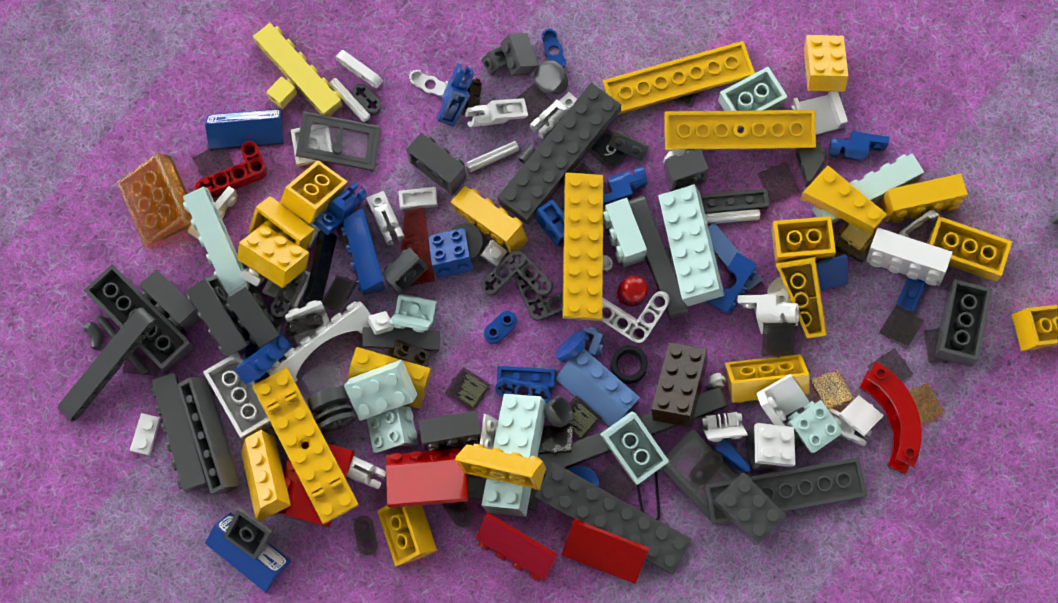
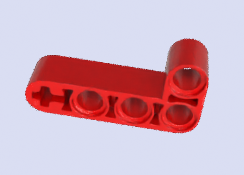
M251 141L244 143L241 147V152L245 162L200 179L195 184V190L206 187L209 189L212 198L221 196L228 186L236 190L263 179L267 175V168L257 145ZM255 150L254 154L247 155L248 151ZM257 166L262 167L261 170L257 172L253 171L254 168ZM239 173H244L242 178H236ZM222 180H226V181H227V182H226L224 185H222V186L218 185L219 182L222 181Z

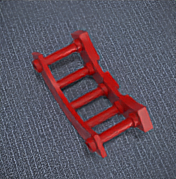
M875 361L871 370L866 372L859 389L869 394L884 409L893 434L892 452L887 466L905 475L909 465L913 468L915 467L921 448L922 430L919 412L913 397L903 382L892 371Z

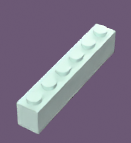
M913 153L908 156L904 154L897 158L895 163L891 165L887 163L880 167L879 171L875 173L871 171L864 176V179L860 181L856 179L850 182V184L874 203L883 198L888 189L906 186L920 179L924 171ZM815 205L812 209L816 217L831 216L832 224L841 220V218L838 219L823 209L816 208Z
M202 187L184 195L185 201L183 205L193 218L191 219L192 226L200 234L198 239L202 247H205L208 252L206 257L216 270L214 275L218 276L224 288L230 294L233 290L247 282L240 278L244 268L242 263L237 260L238 254L209 189Z

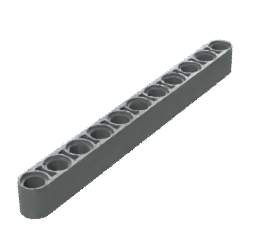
M721 387L699 395L693 420L728 406ZM652 413L639 417L651 436L680 426L653 421ZM602 432L539 455L538 458L546 466L544 476L552 462L567 469L612 452L600 434Z

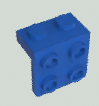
M464 228L429 236L431 262L437 279L474 271Z

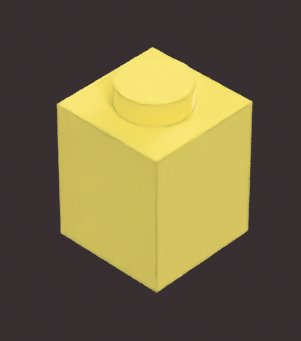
M282 76L266 92L268 98L278 107L282 108V110L297 95L296 85L290 79L286 80Z

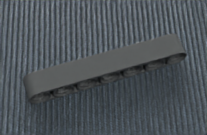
M644 195L629 199L628 202L647 248L645 259L658 292H666L670 298V302L665 309L669 320L687 315V305L682 300L679 284ZM660 296L662 303L664 305L665 299Z
M142 307L131 315L59 403L57 408L71 422L77 420L154 328L157 320Z

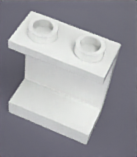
M829 91L825 96L799 102L798 98H794L790 106V110H815L816 135L845 128L848 122L838 92Z

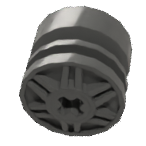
M335 386L322 390L307 400L311 413L319 414L314 419L321 433L342 429L357 419L355 412H352L354 410L353 406L345 405L349 402L350 398L344 386Z

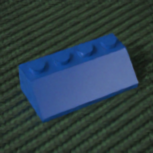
M360 209L343 219L344 226H341L343 237H347L349 244H346L348 255L353 256L354 261L350 263L353 273L357 272L359 279L355 280L358 291L362 290L363 295L385 290L386 288L364 210Z

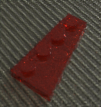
M422 207L405 211L403 222L404 239L400 252L410 247L428 267L410 286L435 281V275L431 262L425 209Z

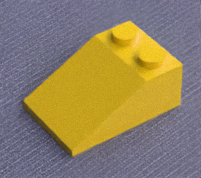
M1058 305L1026 308L1011 314L1021 351L1058 345Z

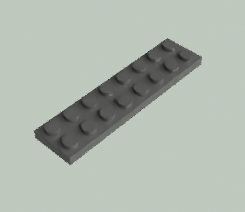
M859 457L749 477L782 512L867 496ZM734 480L704 485L712 525L731 521L712 501Z
M552 462L542 480L540 490H537L534 498L573 520L577 519L649 547L645 560L671 575H674L692 540L555 462Z

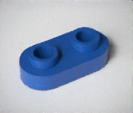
M510 311L502 312L485 328V340L490 344L499 343L516 327V315ZM510 318L511 321L509 323H505L504 319ZM494 330L497 332V334L495 336L490 335V332Z

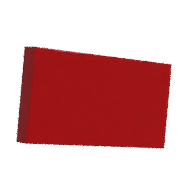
M574 519L561 555L636 584L649 547Z

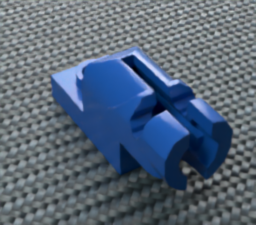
M457 64L453 71V76L450 77L442 95L444 103L436 117L438 122L453 127L470 97L468 88L474 75L473 69L466 66L465 70H463L461 64Z
M852 131L849 140L847 138H831L828 156L837 158L841 152L842 159L865 161L868 156L869 147L874 151L886 150L890 137Z
M643 166L635 168L633 175L626 171L607 179L610 193L603 192V208L607 204L624 198L632 199V189L635 191L647 185V176Z
M359 184L351 185L329 203L327 210L318 216L313 224L329 235L341 226L343 219L350 216L353 210L366 199V190L363 188L355 196V189L358 188Z

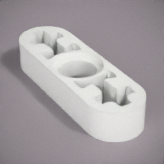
M341 50L335 57L341 65L373 88L377 89L383 82L379 75L344 50Z

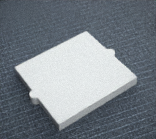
M860 395L839 414L851 428H854L863 436L884 416L873 407V404H869Z

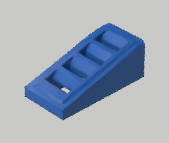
M723 438L716 447L715 452L738 471L747 474L751 468L727 438Z

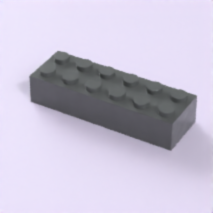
M113 264L84 289L85 293L120 328L141 307L157 320L154 328L138 347L165 374H168L194 349V346Z

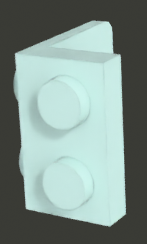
M399 294L396 311L390 319V323L394 324L396 328L404 329L405 327H410L416 332L427 331L433 324L437 301Z
M822 400L815 403L810 401L803 406L804 411L801 413L794 412L787 417L789 421L785 423L786 426L794 427V430L811 453H815L842 434V429Z
M401 406L367 418L374 453H380L398 446H415L418 444L411 407Z

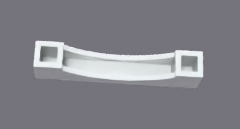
M360 301L351 303L347 306L345 312L333 316L331 322L326 326L321 325L318 327L314 335L303 338L299 342L300 345L295 349L290 348L284 354V357L278 360L267 373L271 376L288 368L294 381H298L296 375L301 365L318 346L346 332L358 331L361 334L363 327H370L367 320L371 314Z

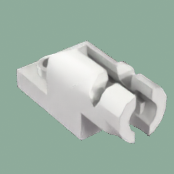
M568 92L561 100H556L530 124L532 131L535 133L541 128L539 130L540 138L549 135L577 99Z
M521 98L493 100L487 105L468 108L465 115L466 117H473L472 121L467 123L468 126L476 127L503 124L511 119H524L528 117L525 100Z
M384 191L367 197L368 204L387 245H394L390 236L393 233L398 241L401 242L404 239V235Z
M738 295V303L743 305V308L753 309L757 305V319L764 323H783L784 318L788 323L799 322L798 304L781 302L780 304V297L777 295Z
M353 456L347 477L379 489L381 482L371 479V476L376 475L384 479L386 471Z

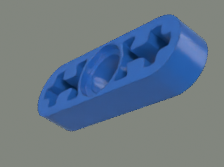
M500 378L496 382L495 391L501 397L504 394L512 393V389H506L505 392L501 391L502 388L499 386L506 383L508 388H513V384L516 385L514 395H519L517 390L524 386L529 390L528 396L532 395L533 388L535 389L534 393L540 394L541 391L545 392L547 397H544L543 400L546 404L551 399L550 389L543 385L509 378Z

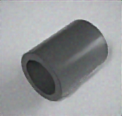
M528 145L518 157V160L525 164L536 149Z

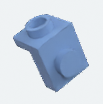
M585 328L584 331L588 334L589 338L593 339L588 352L594 358L596 354L600 356L603 344H601L603 334L596 328Z

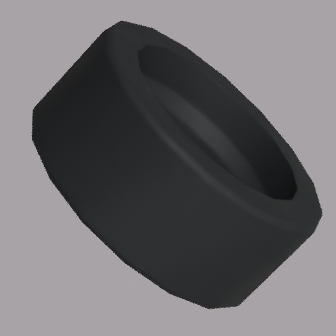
M631 345L623 346L616 350L612 356L611 371L623 383H637L646 374L648 366L647 357L638 347ZM625 354L637 356L641 364L638 373L631 376L621 373L618 368L620 357Z

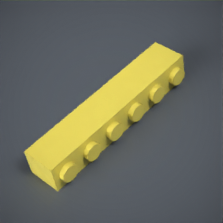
M269 23L253 35L258 47L296 85L299 92L319 114L331 116L343 107L341 95L336 90L332 91L330 89L329 82L324 77L322 79L319 77L317 69L312 64L308 65L306 57L301 52L297 53L294 49V44L291 40H286L283 37L284 34L278 26L274 27Z

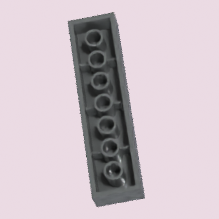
M591 82L497 197L499 204L529 225L534 219L537 209L545 205L565 181V173H571L618 116L621 112V104Z

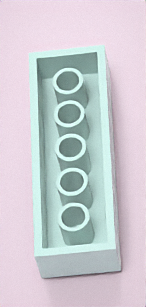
M693 184L658 195L682 300L687 306L724 296L699 190Z
M504 394L493 448L501 449L504 453L508 454L516 452L526 458L531 456L538 457L546 406L541 396ZM487 479L481 506L492 514L526 517L531 488Z

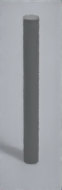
M102 315L96 319L111 338L117 334ZM133 352L129 357L130 361L142 375L146 374L149 369Z

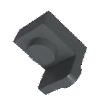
M501 47L489 51L481 60L490 75L494 74L498 69L507 66V61Z

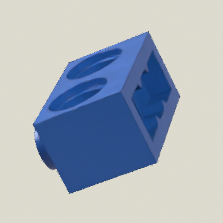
M552 199L537 209L534 218L557 247L564 242V213Z

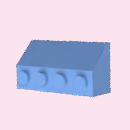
M585 349L573 359L568 360L555 378L557 382L608 427H611L625 417L638 404L640 399L637 394Z

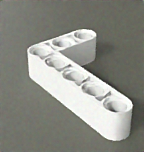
M656 292L637 320L602 297V310L607 307L612 311V315L606 317L602 312L601 321L632 341L641 343L646 340L668 306L670 298L666 292ZM657 296L663 297L665 304L662 306L656 304L655 298ZM647 312L653 313L655 320L652 322L647 321L645 314ZM620 318H625L628 321L627 327L619 325ZM635 329H642L644 331V337H637L635 335Z

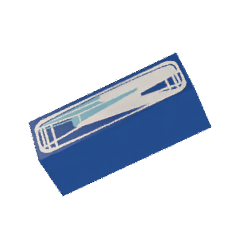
M282 108L207 115L205 128L209 150L241 148L244 143L249 141L254 142L257 146L284 144Z
M230 512L213 526L205 544L266 593L291 561L271 544L255 560L225 539L223 536L234 517V514Z

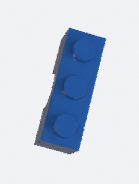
M737 252L726 271L735 277L736 284L730 289L723 288L724 296L708 300L707 304L725 315L729 311L732 313L738 304L735 302L738 295H744L748 288L745 285L748 279L753 280L758 271L755 269L757 264Z
M280 332L277 337L262 347L258 346L256 348L257 352L244 359L234 370L245 385L264 375L292 346Z

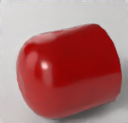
M637 275L625 278L617 289L619 302L630 307L638 306L647 296L648 284L642 277ZM621 293H622L623 297H624L628 302H626V301H624V300L622 299Z

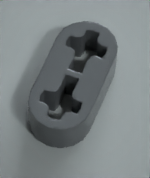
M357 84L352 90L353 97L370 115L379 114L381 111L380 100L366 85ZM357 91H364L366 98H364L362 95H358ZM368 101L373 105L376 104V109L370 108Z

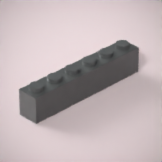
M175 373L153 379V386L150 388L153 397H157L158 404L156 405L158 415H162L163 418L161 427L163 433H167L169 439L166 441L168 451L173 453L174 459H171L174 470H177L179 477L176 478L180 489L183 488L186 493L207 487L206 477L178 391V376Z
M190 377L177 384L206 481L211 494L228 493L240 487V483L206 377Z

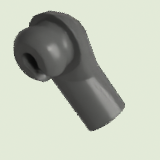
M94 322L84 324V332H87L92 337L91 348L100 349L103 335L102 330Z

